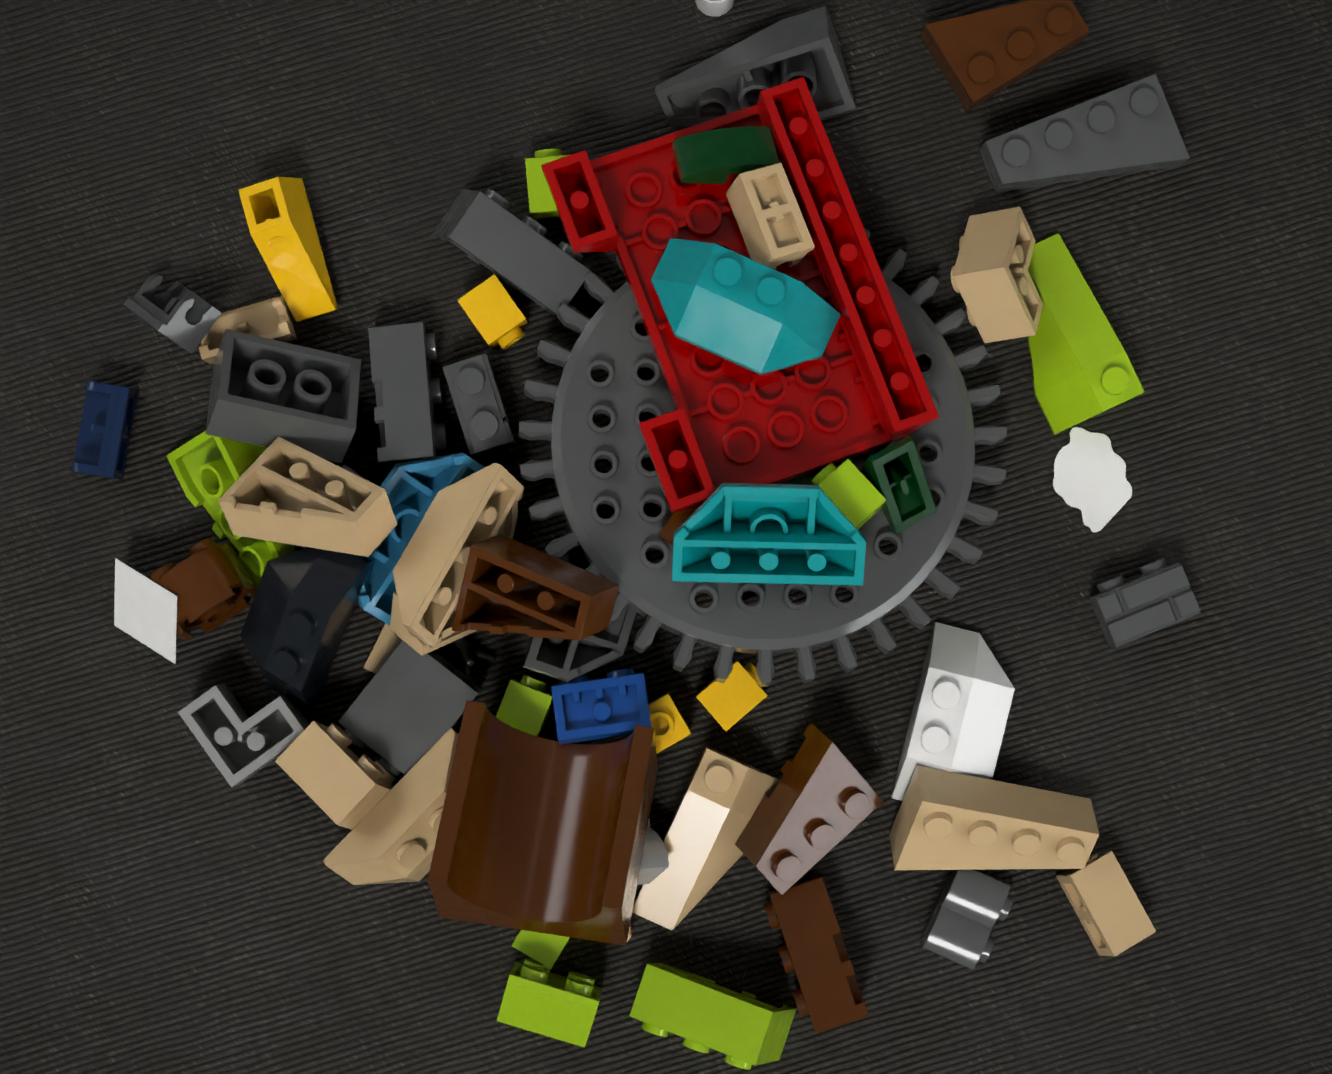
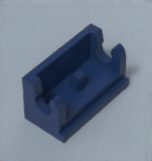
M87 381L85 389L87 391L71 471L123 480L138 391L128 387Z

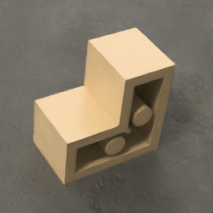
M1021 207L969 216L964 236L960 237V250L956 264L951 268L952 286L957 293L961 294L967 306L969 322L972 326L977 327L984 343L1033 336L1037 332L1043 303L1028 272L1036 240Z
M313 720L275 762L336 825L353 830L394 787L392 783L397 777L384 768L379 760L373 762L364 754L361 758H358L348 747L353 741L336 724L332 723L328 727Z

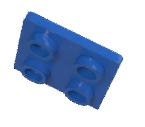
M621 669L609 672L605 679L589 681V677L579 676L568 682L562 680V685L551 686L559 745L631 735L635 730V725L651 727L648 706L650 702L644 673L635 674V671L632 669Z

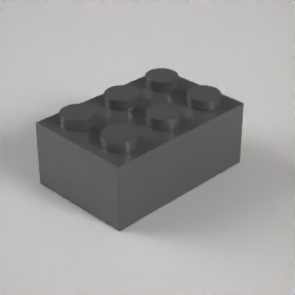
M226 329L213 365L205 434L269 447L279 436L325 460L342 463L356 431L361 359Z

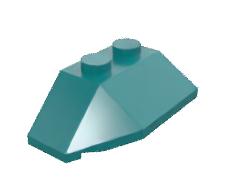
M670 238L651 278V283L658 295L675 337L759 375L788 368L808 360L812 361L821 358L841 315L803 282L716 243Z
M722 483L673 533L672 581L863 585L866 538L819 485Z

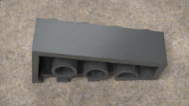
M1156 74L985 141L979 150L995 192L1054 185L1055 183L1076 180H1092L1097 177L1119 174L1129 175L1156 169L1180 168L1190 159Z

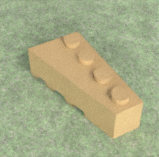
M916 765L889 836L894 870L1084 869L1099 837V830L1090 798Z

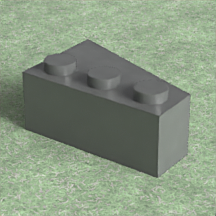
M488 188L485 194H483L481 191L462 189L432 234L443 241L447 239L468 254L467 257L478 265L482 264L502 278L503 282L549 313L558 315L559 307L562 303L569 304L584 282V277L591 271L580 263L584 256L580 252L573 253L571 246L563 241L557 247L547 240L544 235L548 230L529 216L525 215L520 220L508 212L507 209L511 204L493 190Z
M423 322L368 328L372 382L375 385L377 407L374 408L375 423L379 424L381 448H377L378 462L391 467L396 463L441 456L440 450H448L446 425L445 423H437L435 405H443V393L440 377L432 378L431 360H438L435 332L428 333L427 326Z

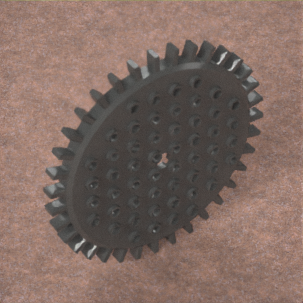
M864 228L869 240L870 231ZM898 249L890 255L881 272L915 358L924 359L929 365V370L921 373L939 418L878 449L883 450L910 436L914 440L930 492L937 497L938 505L935 507L937 512L898 533L891 528L882 510H879L858 529L866 538L863 585L672 581L673 546L659 537V533L673 513H671L656 470L649 472L641 465L642 460L650 457V454L639 428V417L644 412H651L655 417L675 411L676 408L648 335L641 336L635 330L636 325L643 323L628 282L624 283L617 291H614L602 277L590 271L584 277V286L588 293L602 304L594 316L590 319L575 307L564 303L559 307L557 318L564 326L580 334L573 349L568 350L555 342L540 340L537 347V355L546 362L564 368L559 385L541 380L526 379L524 386L525 396L536 401H546L554 404L552 421L526 420L519 422L520 438L530 441H551V459L542 461L531 460L521 464V480L537 481L544 478H554L558 496L534 503L529 507L528 513L531 522L545 521L553 516L564 514L570 533L552 540L545 547V553L561 559L571 551L580 549L590 564L586 571L619 584L609 625L616 622L620 614L628 606L647 619L636 633L634 650L639 653L644 652L652 645L656 632L663 628L681 637L680 644L673 653V669L682 672L691 661L693 647L696 643L718 649V656L713 670L715 682L725 683L733 669V652L756 654L757 666L755 675L759 687H768L772 681L775 672L773 654L794 652L797 660V673L802 683H810L815 679L817 667L812 655V648L832 644L836 652L837 662L845 673L850 672L858 665L857 654L849 641V636L866 628L871 634L876 647L886 655L893 651L897 645L893 633L883 622V617L898 608L913 626L922 630L931 621L927 610L914 599L912 593L923 582L929 584L939 595L950 600L959 591L960 587L955 580L939 570L936 565L945 552H949L961 561L975 564L980 559L983 551L974 543L958 537L955 533L962 518L971 520L979 525H992L996 521L999 511L988 505L970 501L968 497L972 482L990 486L999 485L1005 480L1006 469L995 465H981L974 462L975 444L995 445L1001 443L1007 436V429L1004 426L993 424L974 426L971 407L988 405L996 401L1001 392L999 385H983L974 389H966L961 371L978 365L986 356L987 351L984 345L969 347L963 352L953 355L943 337L955 332L967 315L960 308L948 312L939 321L932 322L920 306L929 301L937 289L939 281L934 276L920 282L916 290L909 295L892 281L903 269L907 256L906 252ZM616 253V260H617L618 266H619V268L623 271L622 266H621L620 261H619V258H618L617 253ZM648 367L652 369L655 376L649 381L641 380L637 375L638 370ZM595 369L605 370L608 373L607 380L604 382L594 381L591 377L592 371ZM600 413L610 418V424L603 428L597 427L593 423L594 416ZM930 448L935 454V460L932 462L922 460L919 455L920 449ZM875 450L850 458L849 460L861 471L866 460L873 455ZM599 459H607L611 462L612 469L607 473H600L596 470L594 464ZM824 468L780 484L814 485L811 481ZM647 503L658 504L661 513L657 517L647 516L643 510ZM608 504L612 506L614 515L609 519L599 517L596 510L600 505ZM882 540L891 541L895 546V552L891 555L883 554L879 549V542ZM656 548L662 552L663 559L659 563H651L646 559L645 553L649 549ZM841 587L847 588L852 595L851 601L847 603L838 601L835 596L836 589ZM793 589L801 590L805 595V602L799 605L793 604L789 600L788 593ZM745 591L755 592L759 598L758 604L755 606L745 605L741 598L742 594ZM698 593L709 594L712 599L711 606L707 608L697 606L694 598Z

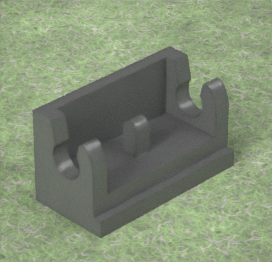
M155 273L146 279L133 299L128 297L124 305L157 331L193 354L221 315V312L178 281L167 289V293L163 298L155 299L154 290L161 284L163 279L160 274Z

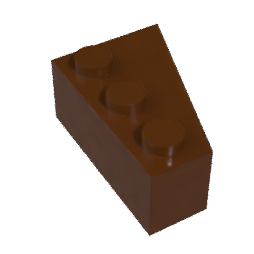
M1028 0L925 24L920 38L966 112H969L1080 44L1090 29L1072 0Z
M500 534L471 545L451 631L480 630L489 631V634H505L508 632L528 634L529 637L582 640L609 628L619 584Z

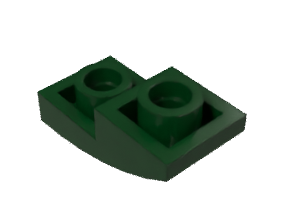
M749 126L715 129L676 138L672 143L681 183L724 184L730 174H741L779 163L770 127Z

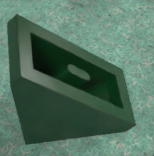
M910 436L868 457L860 472L885 497L886 502L881 510L896 533L937 512L914 440Z

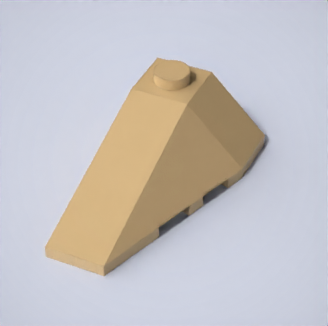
M706 746L662 841L667 851L669 868L651 883L642 885L633 905L632 913L672 931L743 855L735 843L764 796L770 797L781 779Z

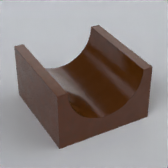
M466 700L428 876V883L439 917L626 946L658 771L655 728L635 725V730L629 737L612 743H568L559 745L558 741L537 737L505 724L488 710L485 703Z

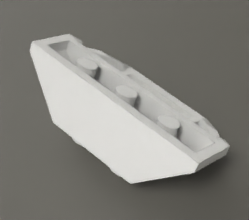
M934 622L891 794L892 799L903 801L916 765L985 779L993 778L1015 688L980 633Z

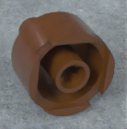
M212 537L206 538L189 550L190 557L176 566L174 563H168L157 569L150 576L152 581L177 596L176 633L181 640L193 639L194 637L190 631L200 626L205 634L218 628L249 605L244 597L249 593L255 597L258 587L229 543L216 544Z

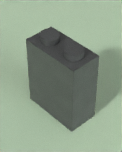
M402 640L338 723L345 727L344 732L351 738L352 743L363 749L368 745L382 756L379 762L384 768L395 776L401 777L402 774L406 775L455 724L464 712L466 700L473 701L483 687L437 650L421 656Z

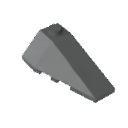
M826 6L780 20L655 86V93L670 126H694L757 105L760 91L804 77L820 119L856 109L840 44Z

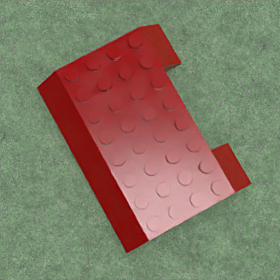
M804 77L760 91L757 105L593 160H589L587 152L584 150L541 165L573 253H617L675 405V411L639 423V428L671 513L698 509L722 483L780 484L825 468L831 462L836 464L887 446L939 418ZM770 127L779 163H782L815 246L796 265L789 267L788 262L777 266L776 271L803 282L841 314L821 358L812 361L808 360L788 368L759 375L674 336L658 295L651 283V278L670 238L716 243L751 259L726 196V192L739 174H730L724 184L681 183L672 146L676 138L722 128Z

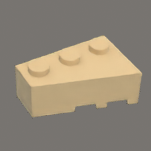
M279 436L218 500L233 535L369 557L397 525L384 488Z

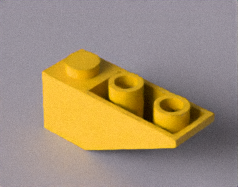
M275 177L239 189L250 234L295 321L300 322L338 310L302 178Z

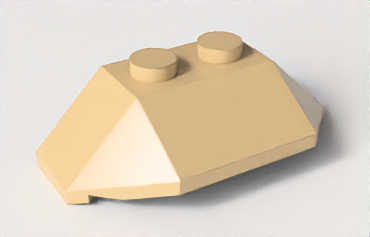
M493 463L438 491L392 571L403 625L431 647L437 646L443 638L456 632L451 630L471 545L500 534L513 539L518 518V501L522 499L524 486L501 464Z
M450 728L323 860L324 864L353 885L420 881L430 871L459 734Z

